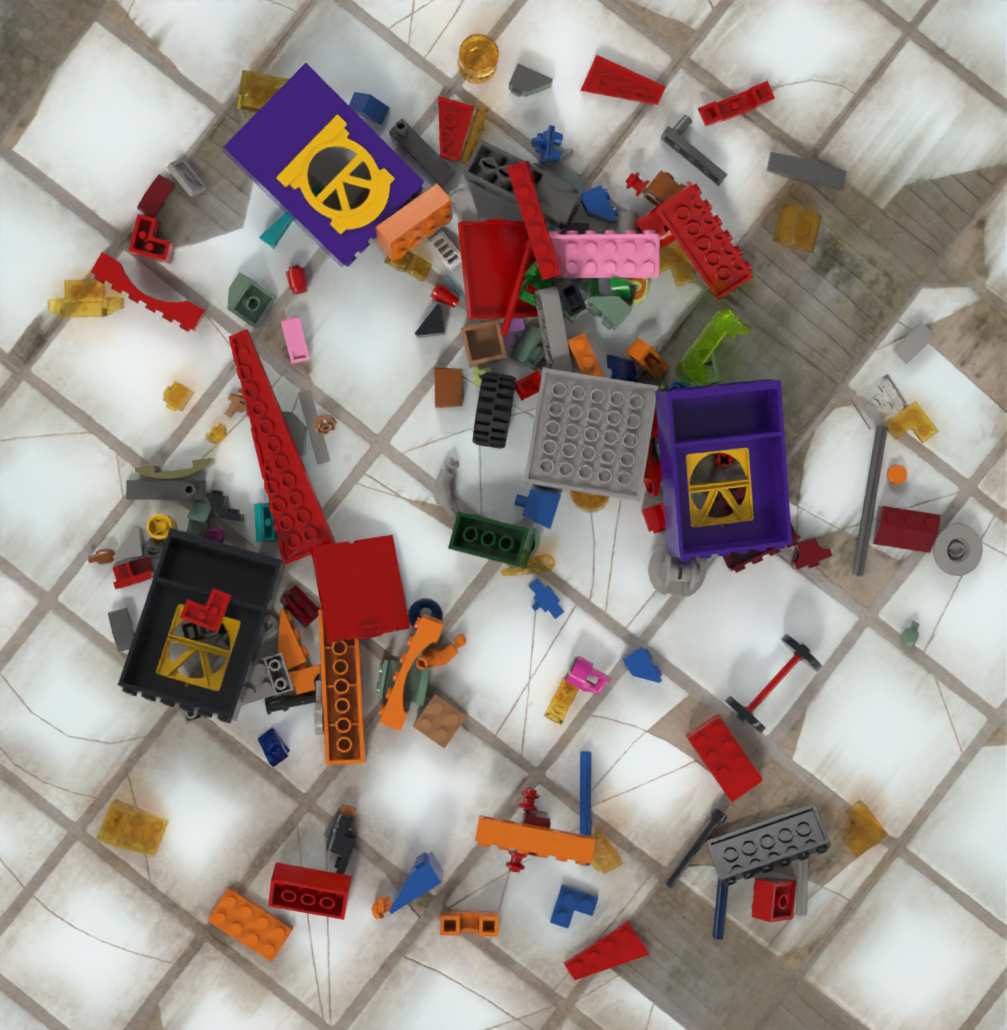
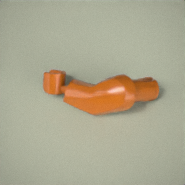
M460 634L454 638L456 642L454 645L449 643L441 649H426L422 652L421 657L416 660L417 668L424 670L427 666L446 665L459 653L457 649L466 644V638L463 634Z

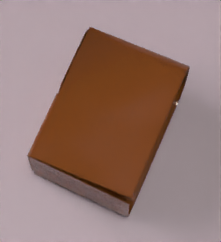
M434 367L435 408L462 407V369Z

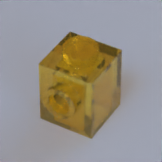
M174 381L172 386H168L165 389L162 400L167 402L165 406L172 411H183L195 392Z

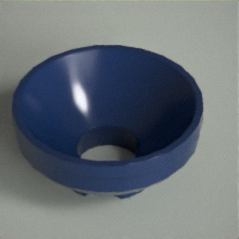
M421 598L410 606L408 621L413 629H415L414 625L417 618H422L420 611L423 608H429L432 612L431 617L442 621L443 611L436 601L429 598Z

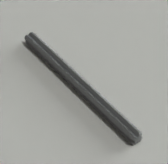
M877 426L852 570V575L859 577L864 575L888 428L885 426Z

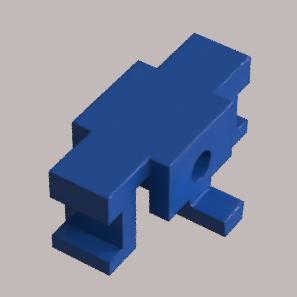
M536 579L529 585V588L536 594L533 597L536 601L532 606L534 611L541 607L544 612L549 611L554 619L564 613L558 604L560 599L549 586L544 587L539 579Z

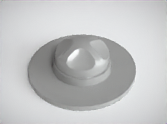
M954 524L944 528L936 537L933 546L936 564L943 572L953 576H963L972 572L978 566L983 552L982 542L977 532L971 527L962 524Z

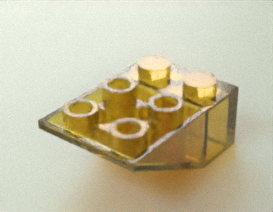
M116 799L110 803L96 839L115 847L155 857L169 820Z

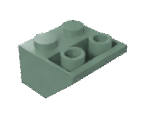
M619 296L591 297L587 302L589 307L587 310L594 317L599 316L602 319V325L608 330L612 329L613 331L622 324L633 310Z

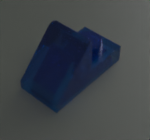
M273 727L258 738V742L273 768L289 756V748Z

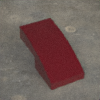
M159 174L142 197L137 209L154 218L164 206V201L175 189V184Z

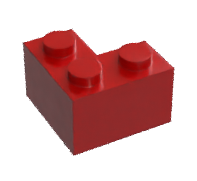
M137 214L129 252L132 255L171 264L175 245L170 241L158 239L161 225L158 219Z

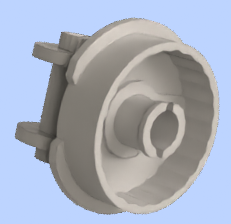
M663 544L650 558L648 575L651 584L660 594L666 595L669 593L691 596L704 582L706 565L704 559H700L699 556L693 557L691 561H681L680 558H675V556L668 554L667 544Z

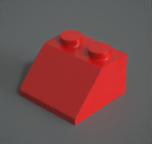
M769 877L756 878L753 887L754 896L751 906V917L770 923L793 919L797 881Z

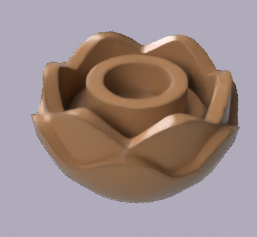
M323 414L315 419L313 428L317 434L326 435L331 430L336 429L337 421L333 416Z

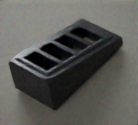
M188 623L181 625L184 637L188 639L190 637L187 628L193 627L195 638H191V640L195 641L226 633L223 623H221L218 632L209 630V634H207L206 628L200 626L202 636H199L197 624Z

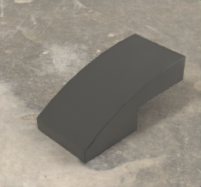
M127 607L108 612L118 652L129 650L134 632Z

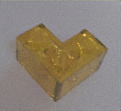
M861 800L845 811L856 827L841 839L857 858L888 835Z

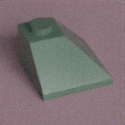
M239 272L229 287L227 309L256 329L277 297L248 276Z

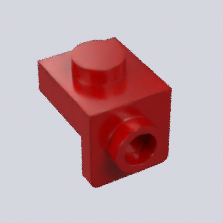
M538 370L516 382L515 390L521 401L539 393L542 375Z

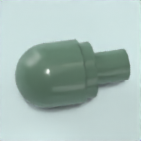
M913 621L910 628L904 630L901 636V644L904 647L910 648L915 645L919 637L917 632L920 626L919 623Z

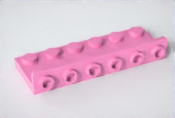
M607 230L605 234H597V231H585V234L578 235V231H566V235H559V231H549L565 273L553 278H660V234H655V230H643V234H636V230H624V234H616L615 230Z

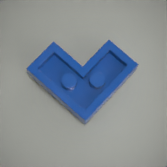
M561 885L550 923L569 928L574 910L593 916L598 896Z

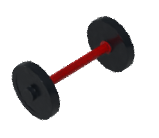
M785 634L780 640L793 652L794 656L747 707H743L730 695L725 700L738 713L736 717L744 724L748 722L761 734L766 727L753 716V711L799 661H803L816 672L822 667L820 662L810 654L811 650L803 643L800 645L788 634Z

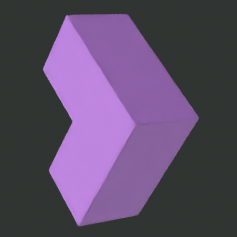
M523 318L511 321L508 335H502L504 347L516 344L513 332L525 330Z

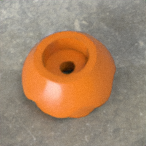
M379 897L374 902L371 910L376 919H383L384 913L389 911L390 904L392 903L389 897Z

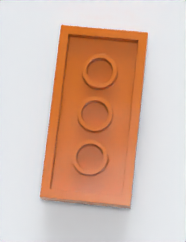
M231 887L227 889L207 920L271 962L293 930V927Z

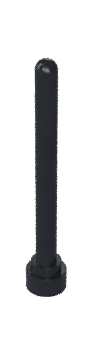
M715 808L710 818L711 821L666 883L667 887L672 888L716 826L724 823L728 818L719 809Z

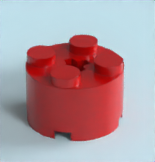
M655 208L633 222L637 230L641 231L642 234L643 230H655V234H660V250L676 240Z

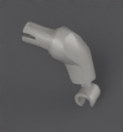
M448 458L444 461L446 469H441L433 488L436 504L442 505L449 517L455 515L453 511L456 513L459 511V508L451 499L450 484L454 476L450 471L451 469H457L460 464L459 461H453L454 458Z

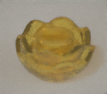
M220 422L218 426L212 427L210 433L205 434L206 440L210 443H218L227 435L226 425Z

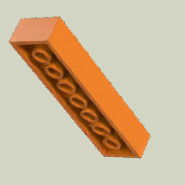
M319 609L326 765L365 763L366 741L361 640L351 639L343 641L342 639L340 642L328 643L322 610Z

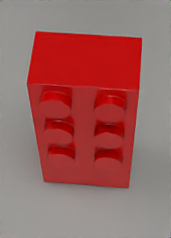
M717 714L686 735L692 747L731 802L764 781Z
M276 862L271 878L268 906L344 920L352 876Z

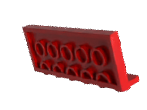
M689 180L686 187L659 204L655 209L716 299L720 300L753 278L751 273L753 267L748 260L743 261L741 258L743 252L738 245L733 246L731 243L733 237L728 230L723 231L721 219L717 214L713 216L710 211L713 208L707 199L703 201L700 194H702V191L697 183L693 185Z

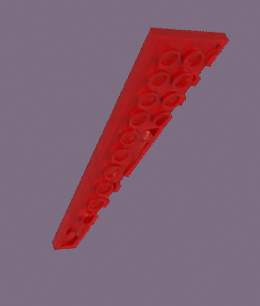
M245 329L229 336V341L237 367L238 379H240L242 386V396L246 402V412L252 427L250 429L261 475L264 480L265 491L270 502L269 508L274 519L273 525L279 540L278 545L284 565L310 556V548L313 546L336 542L249 330Z

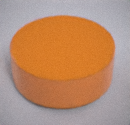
M901 465L891 466L887 471V479L893 484H901L907 478V471Z

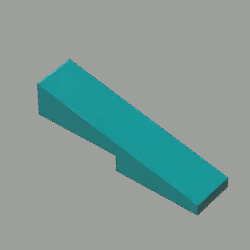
M318 184L311 189L315 197L323 191ZM285 213L259 239L275 249L293 220Z

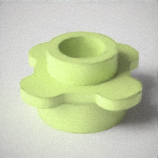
M475 367L473 369L475 377L473 384L475 386L481 385L482 378L480 376L486 372H491V368L479 369Z

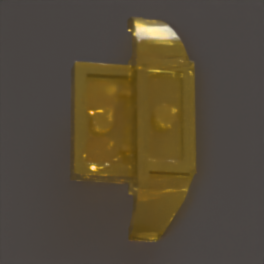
M95 279L64 280L65 298L47 300L48 311L65 319L106 317L114 311L124 308V299L105 297V283L102 284Z

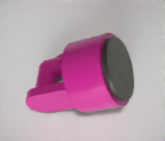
M581 656L574 658L564 677L566 682L583 691L600 694L605 684L610 683L612 679L605 673L592 667L593 663ZM589 673L599 678L596 684L586 679Z

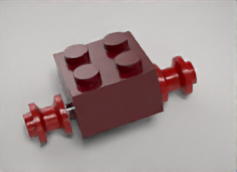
M526 788L525 791H521L524 799L523 802L518 804V807L524 811L522 823L550 828L551 822L547 812L538 811V807L534 805L535 799L540 798L537 790ZM509 849L508 853L511 855V860L506 862V866L509 867V871L519 873L520 870L525 869V866L522 864L523 858H526L527 855L536 856V853L521 854L517 852V849Z

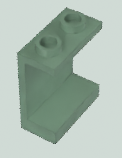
M385 659L384 663H380L379 674H382L381 682L377 681L375 693H379L378 698H385L389 687H394L395 682L392 681L396 670L400 671L403 665L399 663L400 661ZM412 663L405 681V701L424 706L431 667L427 666L426 669L420 670L415 663Z

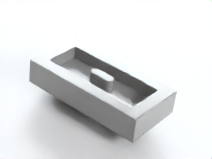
M184 158L173 161L167 166L168 170L190 197L204 192L207 188Z

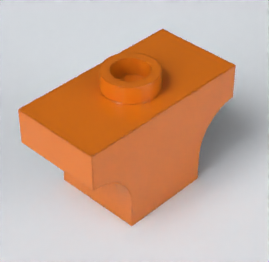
M307 664L295 666L296 670L289 671L297 694L316 690V678L321 673V664L307 667Z

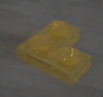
M681 246L660 252V273L671 270L676 288L695 282L688 256Z
M916 401L912 402L884 424L895 440L910 429L921 443L926 442L939 432Z

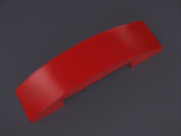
M768 81L722 101H715L698 108V111L706 127L756 109L774 100L775 97Z

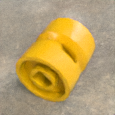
M153 515L147 522V531L155 539H166L170 528L177 530L176 521L169 515Z

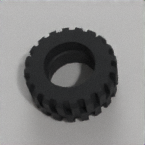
M492 372L483 374L472 442L475 445L498 449L506 446L516 384L515 377Z

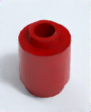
M300 265L288 267L289 270L286 271L289 288L293 294L307 292L309 285L304 267H300Z

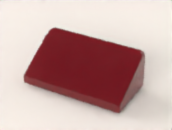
M296 585L280 599V603L287 610H290L292 615L305 628L319 616V608Z

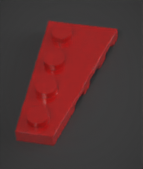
M596 55L580 91L658 105L666 86Z
M626 921L565 961L564 965L573 979L578 980L650 954L629 921Z

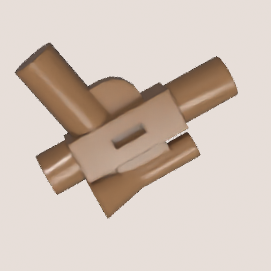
M239 388L236 395L230 393L228 396V400L232 401L233 404L224 414L231 418L236 411L243 413L247 409L241 388Z

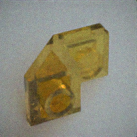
M408 251L402 258H397L393 262L387 256L384 262L395 270L406 272L425 282L432 267L431 263Z
M563 677L544 717L561 725L579 688L566 682Z

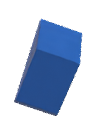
M354 92L349 106L359 116L380 125L383 124L389 111L387 105L371 94Z

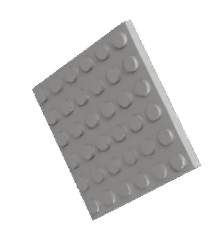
M543 368L524 483L640 502L656 405L655 391L658 390L659 386Z

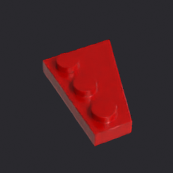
M438 96L441 158L459 163L475 106Z

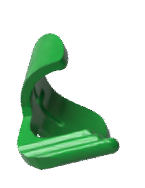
M535 260L525 273L526 280L522 284L519 298L524 302L537 306L535 302L536 297L526 292L529 283L537 290L553 287L554 283L552 278L542 280Z
M611 277V296H619L621 299H632L629 285L621 278ZM589 278L591 295L593 297H603L604 295L599 292L598 278Z

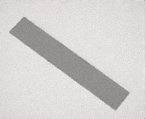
M311 390L300 392L298 396L317 465L329 462L330 458L324 436L321 433L317 434L313 428L314 421L318 415Z

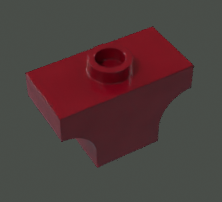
M810 538L794 545L797 556L791 562L793 570L806 566L813 568L820 565L819 561L833 555L830 549L821 548L816 538Z

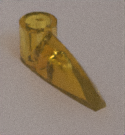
M543 554L530 558L526 569L507 567L501 573L502 576H522L546 572L554 568L555 560L551 555ZM545 557H548V560L551 559L552 563L549 564V568H545V566L542 567L541 562L544 561Z

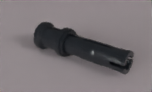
M316 691L288 697L282 694L280 697L273 699L267 697L265 698L267 714L270 715L271 712L280 710L286 712L290 707L316 703Z

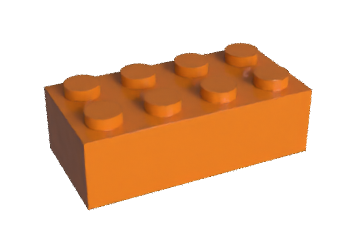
M435 184L376 226L378 246L392 262L397 258H402L412 247H417L423 239L431 237L437 229L451 222L453 219L452 199L438 184Z

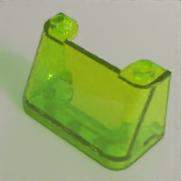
M726 308L719 309L709 318L674 367L676 377L683 383L693 387L710 385L711 383L706 378V373L710 371L704 365L706 360L726 334L731 338H734L736 334L746 336L751 328L733 311Z

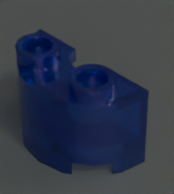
M606 355L607 368L612 370L611 379L636 382L637 372L634 361L616 355Z

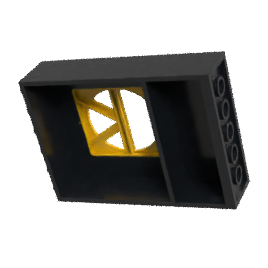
M170 528L118 682V686L123 688L122 692L132 696H137L138 693L144 699L153 702L159 699L161 703L170 707H174L177 704L180 705L179 708L191 713L194 710H198L200 715L209 718L215 715L218 716L217 719L231 724V721L237 722L284 573L285 565L283 560ZM213 588L232 595L222 621L229 633L230 650L173 634L177 626L184 621L180 616L187 599L206 606ZM171 642L190 647L177 660L171 661L169 651ZM199 650L204 677L196 679L181 674L178 668ZM207 652L226 658L225 663L215 673L211 672Z

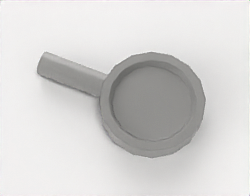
M316 680L314 712L316 735H324L322 680Z

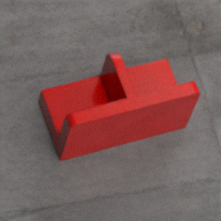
M146 556L114 566L113 572L116 581L113 584L116 590L153 579L155 572L151 559Z

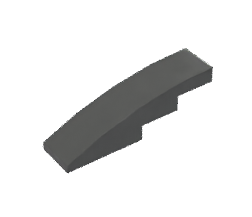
M770 152L766 170L797 182L804 181L816 186L823 185L838 191L843 190L847 171L829 165L775 152Z

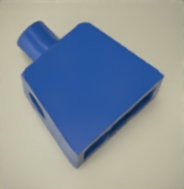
M530 490L528 497L517 494L514 505L524 508L522 516L547 529H551L561 494Z

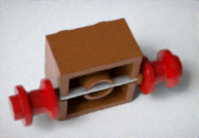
M662 170L648 187L647 185L650 181H642L639 178L640 173L638 172L636 174L631 173L625 181L627 189H635L637 197L643 193V197L656 207L686 187L682 183L679 185L674 181L675 178L666 171L664 173Z

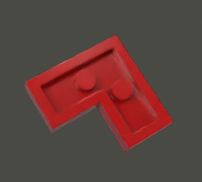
M213 588L206 606L187 599L180 618L218 632L232 595Z

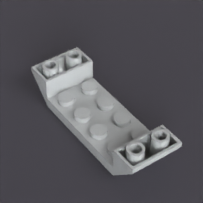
M283 652L255 661L242 705L294 690ZM182 710L186 724L206 718L200 715L198 710H194L193 713Z

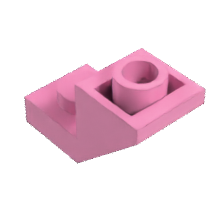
M300 316L281 320L291 364L310 360Z

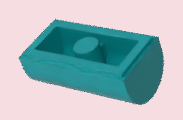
M270 503L254 504L256 542L276 541V532L273 525L274 519L269 508Z

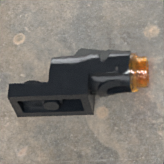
M341 804V807L338 808L324 833V836L327 838V850L342 856L337 857L334 866L338 868L336 872L338 874L345 873L357 836L350 834L353 831L356 809L345 804Z

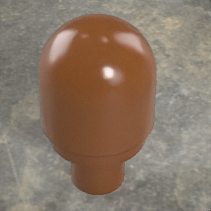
M110 548L100 549L96 551L95 555H89L88 561L89 563L98 562L101 565L108 564L115 560L113 558L115 552Z

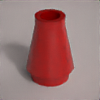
M438 283L430 297L434 298L433 301L455 308L460 299L444 284L440 285Z

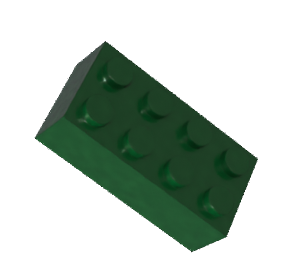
M458 511L448 549L526 569L536 532L528 528Z

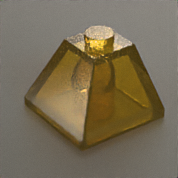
M596 826L593 831L596 843L592 866L597 872L601 870L605 874L621 866L623 861L619 853Z

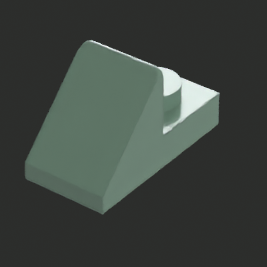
M194 500L187 516L189 522L186 533L205 538L213 511L210 503Z

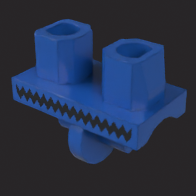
M549 125L547 131H544L543 134L538 133L537 137L531 140V145L536 148L535 152L540 153L539 164L545 165L547 162L557 163L560 160L561 151L553 149V145H561L563 134L556 132L555 126Z

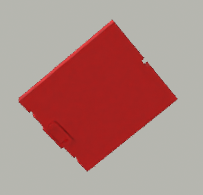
M488 219L485 221L458 222L468 320L505 318L525 251L523 247L529 237L524 221ZM534 252L531 254L527 270L536 260ZM529 283L526 292L535 296L537 289ZM518 298L513 318L538 317L536 306Z
M393 535L355 540L353 544L347 541L310 548L328 643L340 642L342 639L345 641L374 638L385 633L394 632V630L397 632L410 629Z

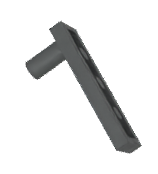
M683 115L673 128L668 126L664 130L660 139L717 186H720L728 174L681 136L692 124V119L687 115Z
M403 118L395 123L389 134L441 187L456 175V172Z
M126 480V499L204 500V481Z

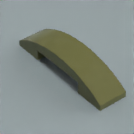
M215 459L192 460L193 468L159 472L158 466L153 465L137 467L135 472L157 479H181L206 470L215 463Z

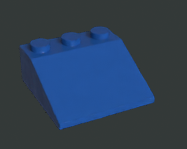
M432 851L428 854L424 852L416 858L417 860L393 897L389 909L391 914L442 883L444 871Z

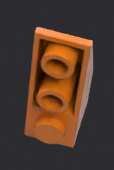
M286 608L280 610L278 653L283 652L289 670L308 661L310 654L305 645L302 646L300 642L302 636L299 629L294 628L292 621H294L290 610L287 611Z

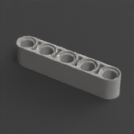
M555 286L535 291V302L537 303L536 308L547 368L573 372L559 292Z

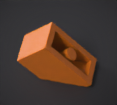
M638 337L625 352L652 378L661 377L669 368V365L654 348Z

